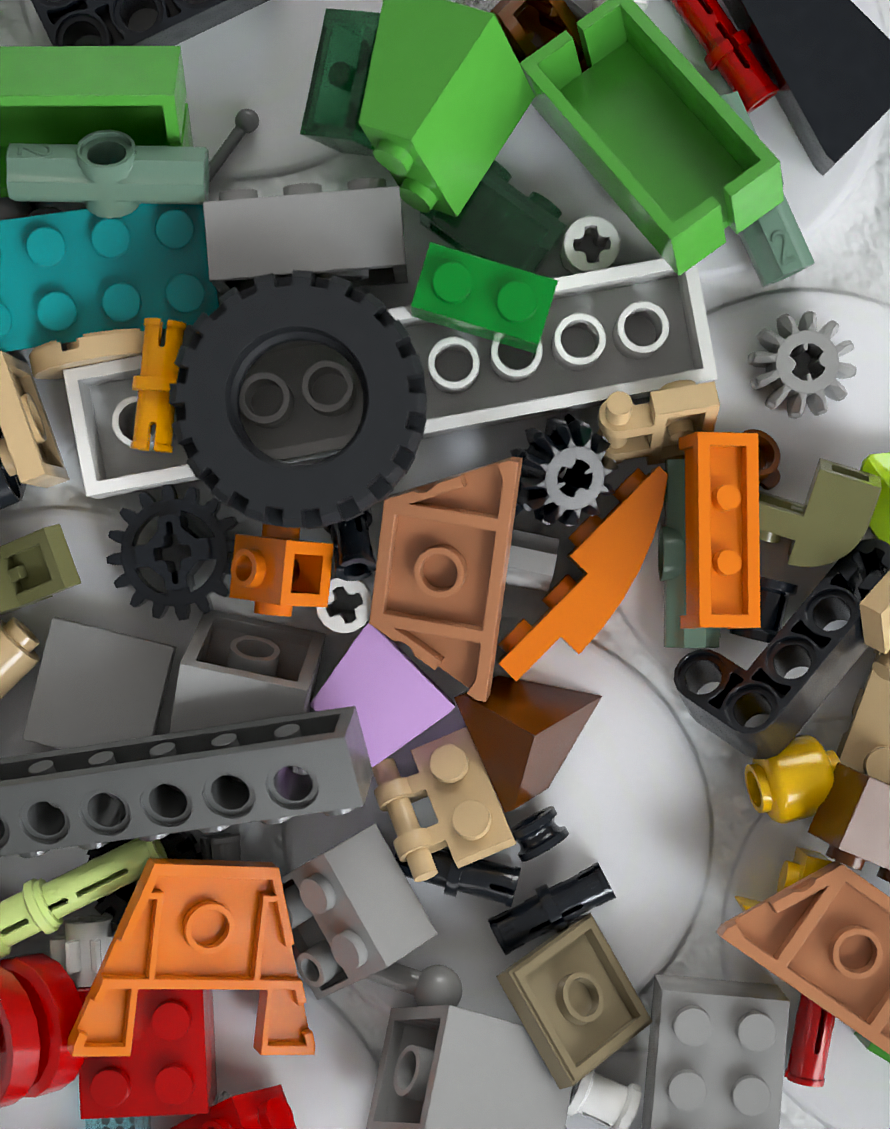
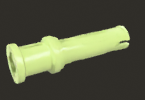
M135 838L48 882L41 878L38 880L33 878L23 884V891L0 902V958L10 954L12 945L41 931L48 935L57 931L63 923L64 916L138 880L148 858L168 859L160 839L146 842Z

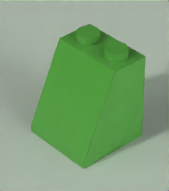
M383 0L359 125L375 148L373 156L383 167L388 169L399 186L400 198L405 203L420 212L429 213L431 209L458 217L535 98V94L494 13L448 0Z

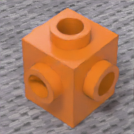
M262 524L261 536L235 534L229 597L255 601L254 613L291 617L293 606L328 608L334 544L299 540L301 528H285L270 524Z

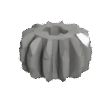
M805 312L799 321L798 327L789 314L781 315L776 320L779 335L766 328L757 335L759 343L769 352L757 351L748 355V363L750 365L766 368V373L750 381L751 387L757 390L768 384L772 386L774 391L767 397L765 406L770 410L779 406L787 397V413L789 418L796 419L801 417L805 409V403H807L810 411L815 416L827 412L825 395L832 400L841 401L848 394L845 387L835 378L846 379L856 375L857 368L855 366L839 362V357L852 351L854 345L851 340L843 341L836 346L830 339L837 333L839 324L834 320L828 322L817 332L815 312ZM791 352L793 357H797L805 352L812 358L807 366L809 371L813 373L812 377L808 373L797 378L792 373L796 362L790 357Z

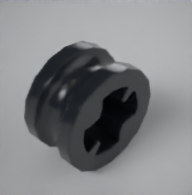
M553 806L532 814L511 828L515 841L521 847L518 856L522 862L545 853L569 835L565 826L559 827L556 825L554 818L557 812Z

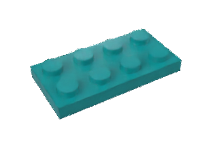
M140 203L139 207L131 214L119 218L98 217L90 213L88 209L0 220V351L8 352L35 348L55 340L57 343L61 342V344L75 342L76 338L83 337V334L133 328L144 331L145 326L143 324L145 318H161L163 329L167 328V319L184 322L186 326L193 325L203 311L209 316L219 307L217 289L209 280L203 205Z

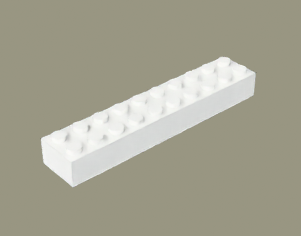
M664 258L553 278L558 280L536 353L412 317L411 305L387 309L395 320H400L410 335L411 342L416 353L419 354L423 368L427 395L426 425L423 439L601 406L612 393L617 391L627 393L634 400L650 397V392L659 391L662 386L678 380H692L696 384L717 380V368L697 264L680 276L676 274ZM311 341L283 343L261 355L248 370L239 396L241 421L247 435L256 447L277 461L290 464L332 456L347 445L359 426L363 412L362 386L352 365L334 349ZM142 355L63 370L87 497L103 499L162 488L163 485H178L200 480L195 477L187 465L188 457L183 446L177 443L174 431L172 438L173 453L155 452L153 450L156 424L152 426L149 451L130 448L131 441H133L138 391L132 390L133 376H140Z

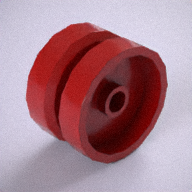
M44 953L23 954L0 960V1108L12 1105L23 1097L35 1098L63 1089L75 1080L85 1057H72L67 1049L69 1035L83 1006L74 981L62 965Z

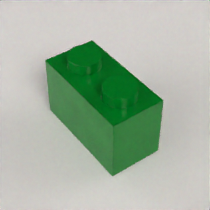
M430 242L411 304L412 317L536 353L558 280Z

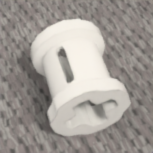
M587 216L579 218L570 225L561 244L560 258L562 266L572 275L612 267L620 250L618 231L611 222L602 217ZM584 236H592L594 246L605 248V250L600 251L595 263L587 262L585 252L574 251L575 248L580 246Z
M333 578L330 580L328 608L316 607L318 617L332 631L339 633L354 632L369 621L373 592L366 583L359 580L345 581L340 578ZM341 586H344L345 591L349 595L359 593L362 597L363 604L355 609V616L357 618L355 621L348 622L344 614L333 616L330 611L329 604L337 600L335 590Z
M592 1070L576 1083L575 1088L571 1092L567 1116L572 1117L578 1113L610 1129H629L641 1101L642 1087L635 1083H631L626 1087Z

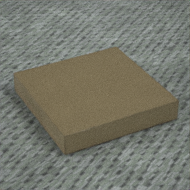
M591 913L577 917L568 924V928L555 933L496 976L559 1089L574 1086L653 1022Z

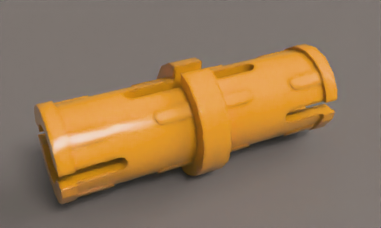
M145 318L143 324L145 330L140 376H133L132 390L138 391L133 441H131L130 448L149 451L152 426L156 424L153 450L155 452L173 453L172 423H174L175 407L169 404L170 384L177 382L179 367L174 362L180 346L183 345L186 323L167 319L165 345L161 347L163 329L161 318Z

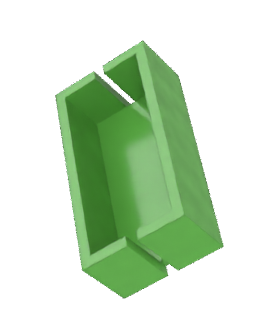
M607 0L576 22L586 64L589 67L585 72L582 73L574 40L566 30L519 63L535 94V98L531 102L532 106L678 276L726 243L725 228L730 226L738 234L784 201L779 159L633 0Z
M0 46V197H9L6 184V156L9 143L78 144L82 138L90 133L101 130H115L129 135L135 142V146L193 147L188 103H185L187 92L181 46Z

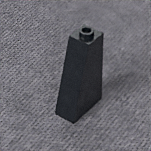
M722 0L738 30H745L752 41L748 47L773 83L779 87L780 90L775 95L777 101L814 168L824 176L890 109V39L851 0Z

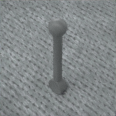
M243 109L237 113L235 128L209 162V183L243 136L257 129L259 117L255 111Z

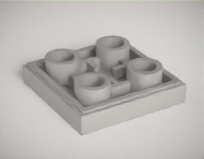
M53 617L22 740L59 749H67L155 736L177 647Z

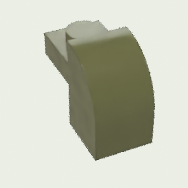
M819 458L804 504L759 490V539L771 543H779L781 536L792 539L788 550L787 564L817 567L839 560L858 545L868 529L882 490L880 476Z
M60 524L44 527L0 546V616L53 597L52 595L81 584Z

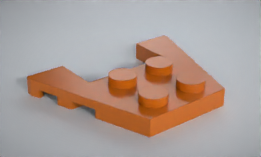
M148 858L69 1035L67 1049L72 1057L131 1055L137 992L139 989L260 990L253 1048L260 1055H314L315 1041L313 1032L308 1028L304 1008L306 997L303 982L298 978L292 945L295 943L279 867L272 862Z

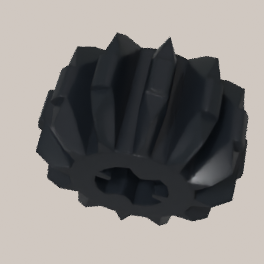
M557 417L547 419L544 433L536 428L525 429L526 438L530 445L528 449L524 451L516 448L510 451L512 457L523 458L519 489L521 490L517 496L518 506L528 512L534 510L535 519L546 525H553L559 520L560 523L568 527L578 526L581 511L590 516L600 515L595 499L599 494L604 496L615 494L612 486L604 482V478L619 468L614 459L604 456L611 445L606 437L597 433L592 434L590 425L575 419L574 421L571 420L567 425L566 421ZM562 466L567 468L563 478L558 476Z

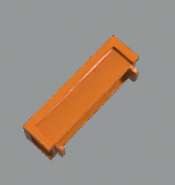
M695 432L679 437V450L685 451L686 615L680 616V629L760 628L758 433Z

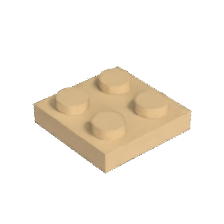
M0 351V427L4 438L0 439V458L9 476L18 475L20 483L49 488L70 480L29 364Z

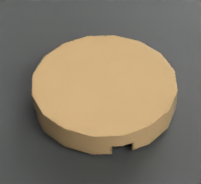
M133 328L83 334V337L76 338L75 342L67 344L66 351H62L61 342L57 343L56 340L35 347L29 354L32 375L37 379H64L63 370L140 356L143 349L144 331Z

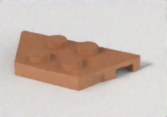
M514 456L392 494L384 500L369 624L393 641H400L408 645L415 657L433 670L440 667L468 687V695L475 700L483 702L487 701L491 693L523 458Z
M835 860L719 926L716 933L721 938L890 1055L889 896Z

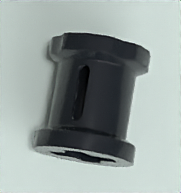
M760 576V628L730 629L729 633L770 643L782 628L789 596L796 595L798 585Z

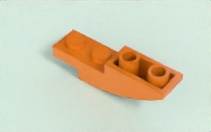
M660 466L653 468L647 475L639 468H636L614 490L615 494H612L619 503L603 519L598 515L587 517L568 537L575 547L566 557L583 574L576 581L569 574H566L542 599L549 609L532 626L523 618L497 644L505 652L497 662L516 682L560 637L576 653L580 654L601 631L620 605L643 564L654 538L662 511L668 474Z

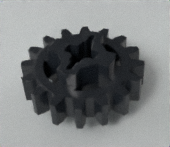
M163 485L162 501L158 502L150 493H140L139 500L143 509L137 513L136 511L122 508L119 513L124 521L129 524L125 531H110L108 535L110 539L121 544V552L106 557L107 564L122 565L125 572L114 581L115 587L133 586L136 591L131 598L130 605L137 608L148 600L152 601V617L157 619L165 616L169 606H174L179 621L189 619L191 612L190 604L193 603L204 614L213 611V604L209 595L215 592L220 596L229 597L230 587L223 580L226 574L231 575V553H234L235 540H229L228 532L238 524L237 519L229 517L219 520L216 515L221 508L222 502L214 497L204 506L200 505V489L195 487H189L183 500L178 499L177 491L173 485ZM185 511L202 519L208 525L214 537L201 538L189 529ZM159 516L157 518L158 530L147 544L137 545L139 536L145 526L152 519ZM175 534L179 544L189 545L191 549V557L181 559L180 570L177 571L174 561L164 560L162 556L163 549L172 546V536H175ZM216 560L215 568L208 580L201 587L193 590L196 572L205 561ZM150 567L162 576L168 594L150 585L141 574L139 568Z

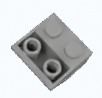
M376 823L281 877L295 943L292 945L294 959L300 976L310 986L317 1000L389 967L438 934Z

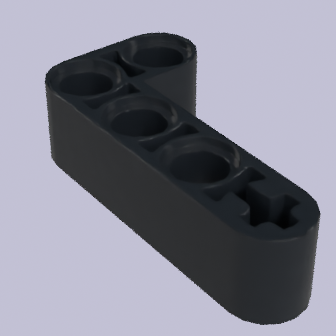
M31 0L53 46H74L77 40L86 35L99 36L101 38L100 46H175L269 1L207 0L204 3L192 4L185 0H61L57 2ZM149 8L158 12L154 25L149 29L133 31L128 28L129 19L137 10Z
M865 539L860 541L851 552L840 558L747 671L722 654L710 649H698L684 656L675 668L674 682L688 712L695 721L744 755L753 759H769L782 752L869 647L864 644L859 603L890 570V545L878 539ZM836 620L848 621L840 629L834 631L823 630L829 623ZM797 667L809 668L805 674L798 678H784L791 669ZM720 682L718 687L712 692L697 694L698 690L705 684ZM755 715H770L762 725L745 727L746 722Z

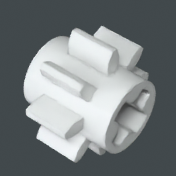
M87 915L64 920L65 934H57L55 939L49 940L50 957L59 962L64 969H67V973L74 981L76 987H91L115 934V932H112L111 916Z

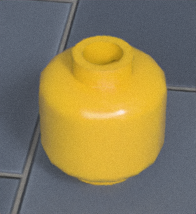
M798 735L777 756L769 759H753L752 764H748L745 767V783L753 807L758 813L766 812L773 821L781 824L815 816L818 807L826 799L833 786L834 770L837 763H840L837 754L833 750L825 751L821 743L811 735Z

